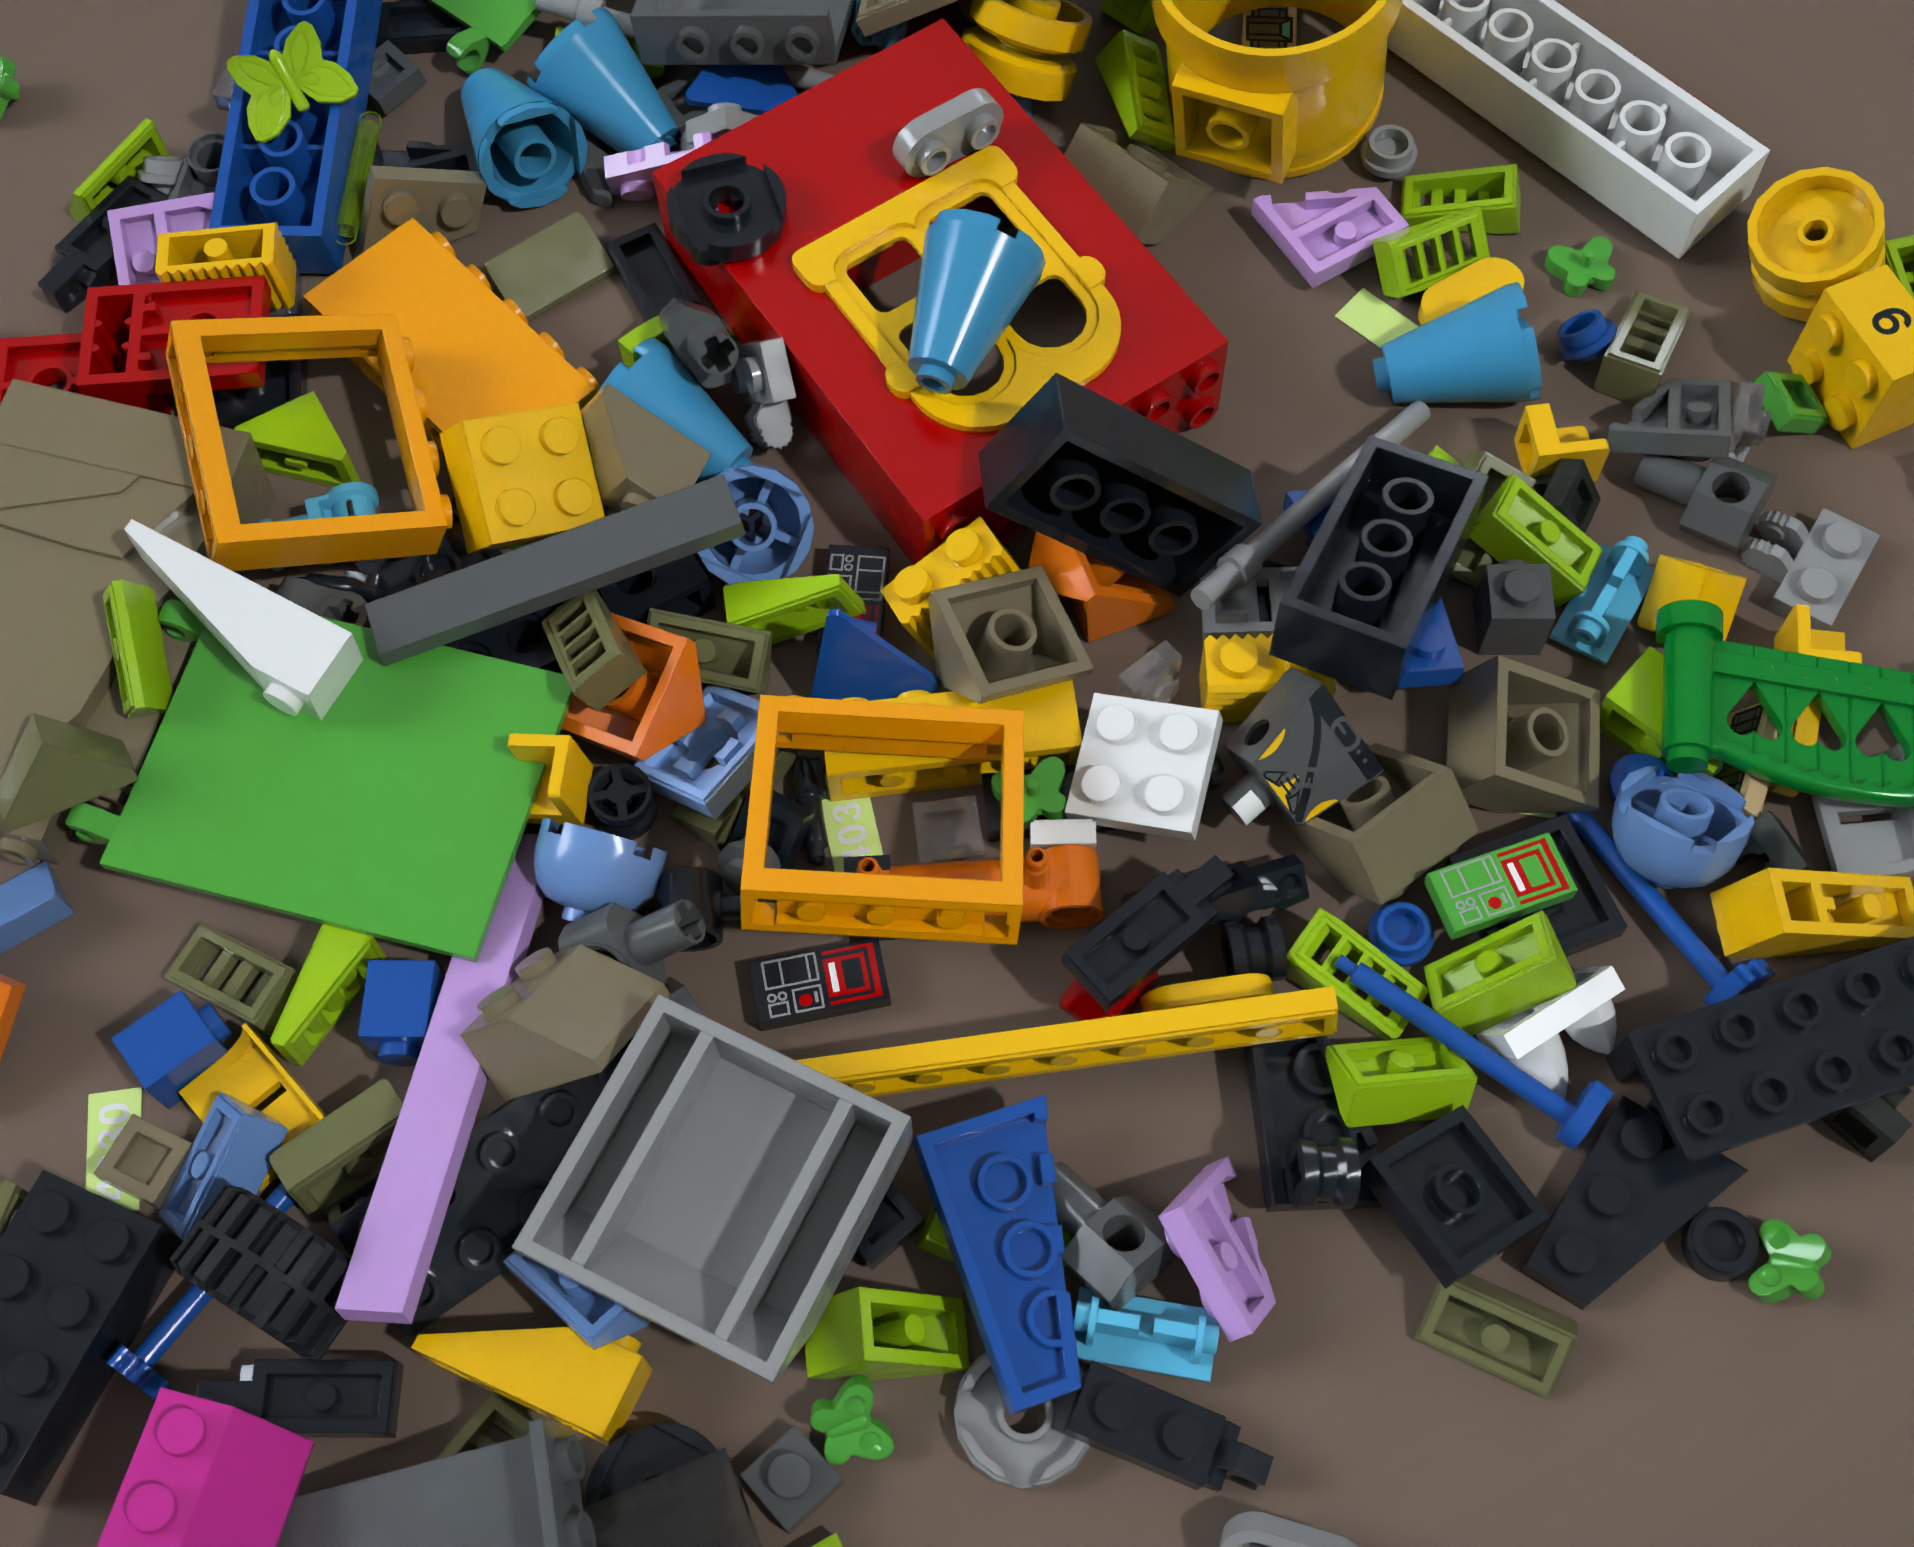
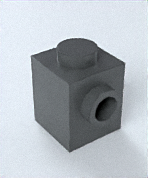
M1506 560L1498 564H1486L1473 599L1478 655L1541 654L1556 620L1550 564H1528L1522 560Z

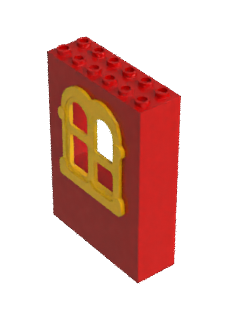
M943 18L652 172L666 241L675 257L742 343L783 337L796 398L789 399L788 403L913 565L944 543L951 533L964 528L980 515L1002 544L1012 540L1022 530L1024 525L985 508L978 453L1055 373L1177 434L1189 427L1191 429L1202 427L1218 411L1229 341ZM975 88L985 89L1002 107L1004 117L1000 133L994 142L986 148L975 150L946 165L937 174L919 178L912 177L893 156L892 148L894 141L906 124L968 90ZM720 153H734L746 156L747 165L755 166L762 171L763 164H765L779 176L786 191L787 221L780 239L764 253L748 260L720 262L714 266H704L693 261L690 251L683 247L674 237L668 219L667 194L671 185L674 189L675 185L682 180L681 171L689 163L699 158ZM729 202L719 203L718 212L733 213L740 208H732ZM946 209H968L987 213L994 217L1003 212L1018 230L1020 229L1029 235L1043 251L1046 264L1036 286L1050 279L1062 281L1078 299L1086 313V324L1082 333L1071 343L1059 347H1040L1030 344L1019 336L1009 324L994 345L1004 361V370L999 381L988 391L971 396H958L952 393L938 394L923 388L917 383L916 375L908 366L909 351L899 338L901 333L913 326L917 296L889 312H879L861 292L863 289L922 258L926 229L929 227L931 220L935 223L938 213Z

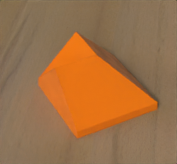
M1037 531L1035 532L1028 568L1042 565L1056 594L1069 598L1088 643L1168 615L1176 608V604L1169 591Z
M611 613L647 672L599 712L574 695L561 730L637 763L646 760L706 723L696 643L689 638Z

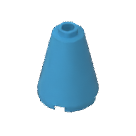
M606 8L592 10L591 12L598 19L587 26L579 19L570 23L538 56L534 65L541 73L537 80L528 76V86L568 110L582 128L618 153L634 151L660 142L669 144L670 152L677 150L679 144L675 141V138L679 133V128L616 18Z
M483 68L474 72L466 79L461 89V103L479 173H481L480 175H482L489 191L496 197L507 200L510 205L518 208L542 207L561 198L569 190L566 184L573 177L576 170L581 175L586 165L588 144L582 126L575 117L562 106L499 69Z
M946 209L938 213L935 223L931 220L925 232L908 366L916 375L917 383L934 393L949 394L951 390H959L967 386L1040 280L1046 264L1042 249L1029 235L1019 229L1015 239L997 230L1001 219L987 213L968 209Z
M1518 282L1503 285L1382 344V357L1372 359L1378 393L1390 392L1393 403H1412L1415 401H1422L1424 403L1531 402L1541 399L1542 396L1539 390L1542 389V377L1533 326H1528L1525 317L1520 318L1519 315L1520 309L1528 308L1521 285Z
M651 337L638 344L633 350L642 357L630 369L620 362L599 389L600 391L608 383L710 452L711 456L695 484L715 477L728 467L753 463L749 460L753 447L667 345L658 339Z

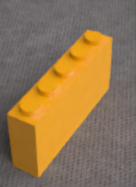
M413 217L303 295L312 316L397 314L402 337H409L413 346L414 367L411 376L414 388H421L426 399L427 417L425 424H423L425 433L431 441H435L437 447L443 453L440 433L461 421L578 402L581 410L601 388L587 369L582 366L575 369L565 360L560 346L548 333L543 331L538 335L528 325L524 313L513 300L508 297L501 300L495 295L487 278L475 265L469 264L465 267L457 259L452 246L440 232L434 231L430 234ZM377 356L346 357L386 396Z

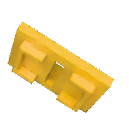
M246 1023L242 1025L240 1037L228 1052L178 1092L204 1123L216 1096L220 1092L229 1094L255 1108L283 1085L287 1091L261 1111L287 1128V1134L281 1146L327 1116L261 1036ZM272 1165L259 1191H262L278 1177Z

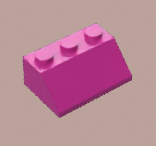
M161 1387L97 1547H278L313 1451L314 1441L234 1406Z

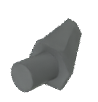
M583 128L588 144L586 165L581 175L577 170L576 173L591 200L601 207L611 208L613 202L612 192L605 180L604 156H608V154L601 150L602 141Z

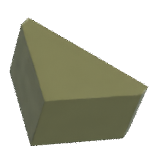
M33 713L0 779V811L8 832L138 781L123 740Z

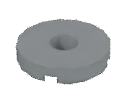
M987 1353L978 1357L961 1379L954 1408L958 1442L972 1466L995 1484L1022 1491L1051 1486L1074 1472L1091 1447V1445L1063 1433L1078 1390L1043 1403L1046 1411V1420L1042 1427L1033 1433L1022 1434L1011 1429L1005 1420L1006 1406ZM1079 1366L1080 1378L1082 1380L1084 1372Z

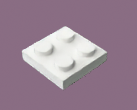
M1094 693L1064 812L1068 819H1093L1098 826L1196 841L1223 723L1220 711Z

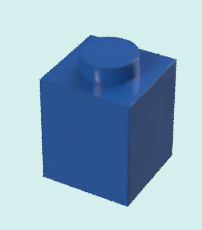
M368 960L358 1037L380 1062L403 1067L416 1065L445 979L444 973L435 960Z
M180 990L111 1039L144 1089L169 1109L183 1099L178 1093L182 1088L228 1052L229 1049L223 1040L233 1033L210 1002L199 1008Z

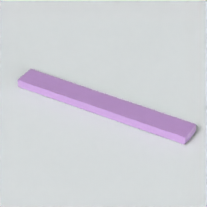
M523 834L477 962L456 957L451 958L334 1308L344 1320L412 1324L488 1080L487 1074L460 1034L481 1014L477 1009V1005L486 996L505 985L511 984L518 977L515 968L526 958L545 896L536 882L533 867L535 843L538 834Z

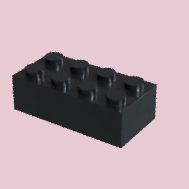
M1055 373L978 453L986 509L1179 597L1216 566L1220 557L1236 544L1242 543L1262 525L1249 469L1058 373Z
M1369 435L1279 603L1269 655L1392 700L1473 531L1489 476Z
M42 1170L0 1238V1494L33 1506L38 1504L116 1371L105 1360L120 1343L129 1349L175 1271L170 1258L183 1242L164 1226L45 1170Z

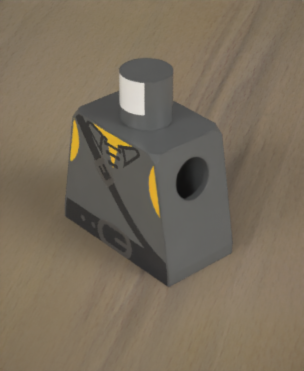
M1290 667L1228 740L1227 752L1245 776L1219 799L1226 810L1244 827L1249 825L1268 807L1298 826L1308 823L1382 773L1384 769L1323 683Z

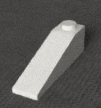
M131 519L124 530L141 558L265 690L263 697L274 707L286 714L297 716L301 710L322 721L364 660L353 634Z

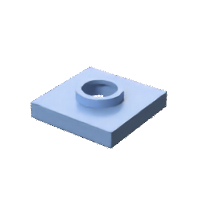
M709 684L702 691L706 723L646 760L637 762L634 766L640 768L647 775L654 792L716 820L752 779L759 700L723 686ZM714 756L719 764L705 769L710 759Z

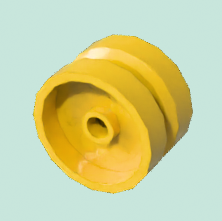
M972 0L969 14L978 26L963 30L961 39L1004 88L1011 94L1041 101H1063L1069 98L1077 67L1068 55L1084 50L1093 23L1092 16L1068 0Z
M1820 167L1799 170L1776 181L1757 199L1747 221L1748 248L1753 285L1762 302L1782 317L1807 322L1825 288L1885 265L1884 204L1873 185L1851 171Z

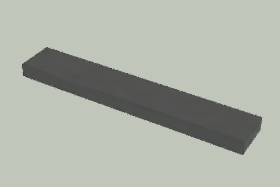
M721 474L365 604L378 655L384 664L388 666L744 536L746 532L725 476Z

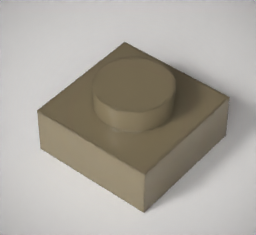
M132 1114L93 1174L100 1181L160 1210L193 1144Z

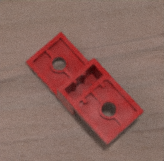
M265 275L87 288L82 333L0 338V404L12 379L51 387L54 382L65 381L67 382L66 386L62 389L65 391L171 415L173 388L166 359L171 321L270 317L272 291ZM266 361L206 363L212 390L264 387Z

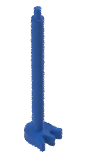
M1560 812L1561 815H1567L1574 830L1712 988L1703 998L1706 1006L1759 989L1776 974L1763 958L1759 960L1753 958L1746 965L1740 963L1729 973L1654 885L1626 864L1618 853L1613 838L1590 812Z
M1341 954L1334 965L1351 976L1349 982L1560 1123L1554 1138L1571 1150L1575 1149L1584 1139L1614 1094L1613 1090L1595 1080L1594 1082L1591 1081L1586 1089L1583 1087L1572 1104L1363 962L1358 966Z
M282 1182L265 1200L284 1213L296 1202L286 1191ZM192 1284L133 1353L120 1343L105 1361L153 1400H156L160 1388L169 1389L172 1384L152 1369V1367L213 1297Z

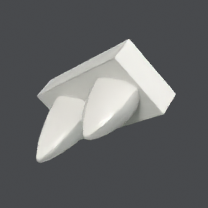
M1613 966L1579 967L1573 971L1576 980V987L1477 1033V1038L1508 1061L1566 1098L1568 1065L1565 1048L1559 1032L1564 1029L1573 1040L1583 1047L1595 1052L1610 1054L1613 1050L1617 1030L1616 1011L1611 998L1625 990Z

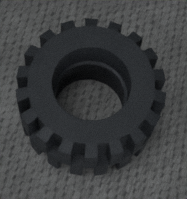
M225 1185L170 1258L179 1275L303 1358L321 1360L348 1322L334 1308L351 1259L281 1210L242 1187Z

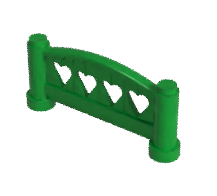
M1679 600L1668 603L1657 611L1656 641L1664 648L1662 756L1667 760L1666 766L1669 770L1681 774L1699 773L1707 769L1709 759H1714L1773 784L1822 798L1870 806L1914 808V673L1724 641L1723 611L1715 604L1702 600ZM1747 690L1753 691L1777 730L1776 739H1765L1755 731L1747 735H1740L1729 727L1727 716ZM1812 700H1815L1841 741L1840 750H1830L1820 742L1811 746H1805L1794 739L1791 727ZM1875 712L1880 713L1905 753L1904 761L1892 760L1883 752L1875 757L1867 756L1857 748L1856 736Z

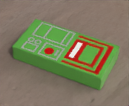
M1549 832L1427 873L1424 884L1451 940L1573 899L1578 891Z

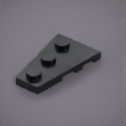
M1327 1035L1244 1046L1266 1212L1337 1209L1329 1201H1317L1310 1209H1297L1291 1205L1286 1189L1285 1160L1289 1142L1293 1137H1309L1316 1144H1328L1334 1137L1352 1138L1357 1146L1361 1168L1369 1159L1379 1154L1375 1147L1379 1141L1372 1126L1350 1128L1346 1126L1341 1117L1325 1058L1326 1046L1331 1045ZM1361 1178L1359 1197L1352 1209L1383 1207Z
M1623 1095L1614 1107L1520 1271L1583 1310L1736 1182L1748 1169L1721 1153L1693 1163H1685L1663 1119Z

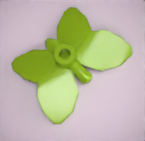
M307 21L298 23L285 40L283 54L275 49L269 52V61L255 55L232 56L227 60V70L237 85L251 95L247 106L248 126L255 140L260 143H266L279 136L291 119V99L299 112H305L310 108V104L304 93L320 104H342L356 97L359 91L349 72L336 62L323 60L321 42L313 25Z

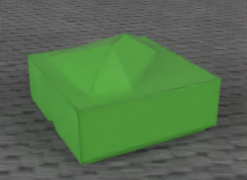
M1765 371L1751 383L1753 390L1777 431L1816 434L1830 422L1824 407L1802 375Z

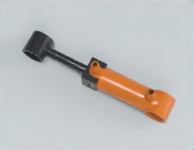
M1080 844L1057 845L1046 849L1034 847L1028 850L1026 857H1023V909L1020 923L1040 922V924L1054 929H1077L1094 925L1103 918L1102 888L1097 850ZM890 855L843 857L844 872L1000 881V858L891 865ZM680 867L661 874L658 882V910L681 899H685L694 903L704 918L706 931L703 941L681 952L704 951L720 945L723 941L725 921L741 920L740 893L723 894L722 876L718 872L707 868ZM758 899V902L777 903V900ZM985 912L986 915H1004V913ZM849 936L850 942L875 938L867 936ZM878 937L879 941L895 940V938Z

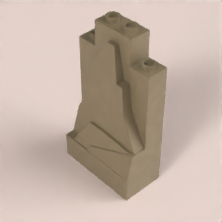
M12 379L0 404V779L33 713L123 740L138 777L165 713L132 718L124 715L102 596L111 581L125 580L152 588L155 594L158 615L167 600L181 601L139 555L124 530L131 519L208 558L178 416L17 379ZM220 426L240 524L259 523V520L267 518L275 495L251 433ZM246 570L233 572L244 576ZM160 623L174 695L197 642H184L173 639L167 633L168 625ZM135 782L89 801L107 810L123 811ZM71 808L11 832H8L0 811V857L25 866L34 865L35 860L60 865L74 829L65 824Z

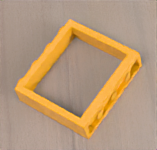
M396 313L171 321L166 359L208 559L231 571L437 554L446 529L452 528V506L449 496L447 494H440L436 479L440 469L439 452L435 441H427L423 425L427 417L426 399L421 388H414L411 376L414 367L413 346L409 337H402ZM377 356L414 511L240 524L206 363Z
M760 695L740 887L741 930L1017 945L1023 909L1024 710H1008L994 707L941 706L929 703L874 702L863 699L806 698L796 695ZM777 748L1002 761L1000 881L766 868ZM758 899L777 900V903L758 902ZM985 912L1004 913V915H986Z

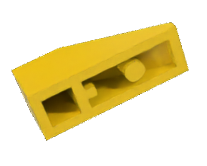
M1767 868L1710 893L1717 930L1725 957L1783 958L1884 947L1914 937V889L1910 877Z
M570 1327L418 1334L411 1346L427 1362L491 1392H495L555 1422L572 1426V1430L606 1446L620 1437L653 1370L645 1358L638 1354L642 1343L635 1338L627 1335L594 1350Z

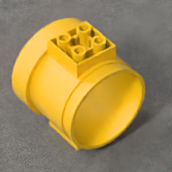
M1152 0L1156 25L1166 42L1169 98L1174 119L1176 155L1212 164L1238 175L1265 179L1279 184L1283 183L1284 178L1302 176L1321 170L1347 155L1367 135L1378 116L1384 93L1388 34L1397 19L1402 0ZM1267 7H1295L1311 10L1332 18L1346 27L1342 31L1313 43L1295 47L1268 49L1237 45L1208 34L1210 30L1225 20L1247 11Z

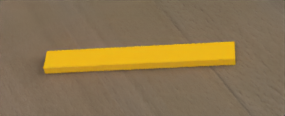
M1330 986L796 1061L870 1097L1332 1035L1334 1032H1337L1338 1004L1335 988Z

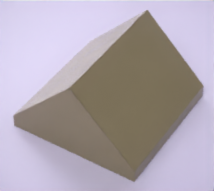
M1042 565L930 592L928 602L936 676L939 678L938 684L980 704L1088 676L1094 670V666Z

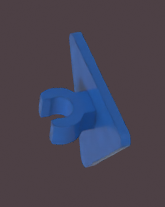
M705 65L686 91L685 101L691 106L706 108L717 103H736L742 107L744 112L761 115L798 94L781 65Z
M830 609L827 612L811 698L842 700L850 697H860L872 701L897 698L900 694L911 690H924L931 693L938 689L939 678L875 634L877 622L852 618L840 609Z

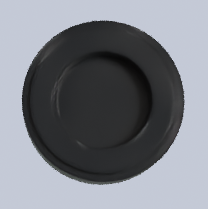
M1711 1207L1701 1211L1686 1225L1681 1238V1247L1687 1263L1697 1274L1711 1281L1726 1282L1738 1278L1752 1267L1758 1256L1759 1240L1753 1225L1741 1213L1726 1207Z

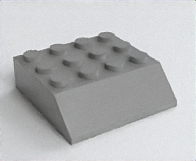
M658 994L512 1248L514 1251L746 1371L775 1384L815 1331L914 1140L911 1116Z

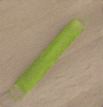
M377 114L380 118L379 126L374 125L377 129L374 132H369L371 134L362 132L365 131L363 129H370L360 128L368 127L360 125L369 124H361L362 122L360 121L362 120L360 118L357 124L336 224L344 223L354 226L349 228L355 229L344 228L346 230H354L345 231L355 232L353 236L339 233L345 237L355 236V239L348 244L356 240L359 231L365 196L364 190H366L365 185L367 184L369 172L368 166L373 163L381 125L379 114Z

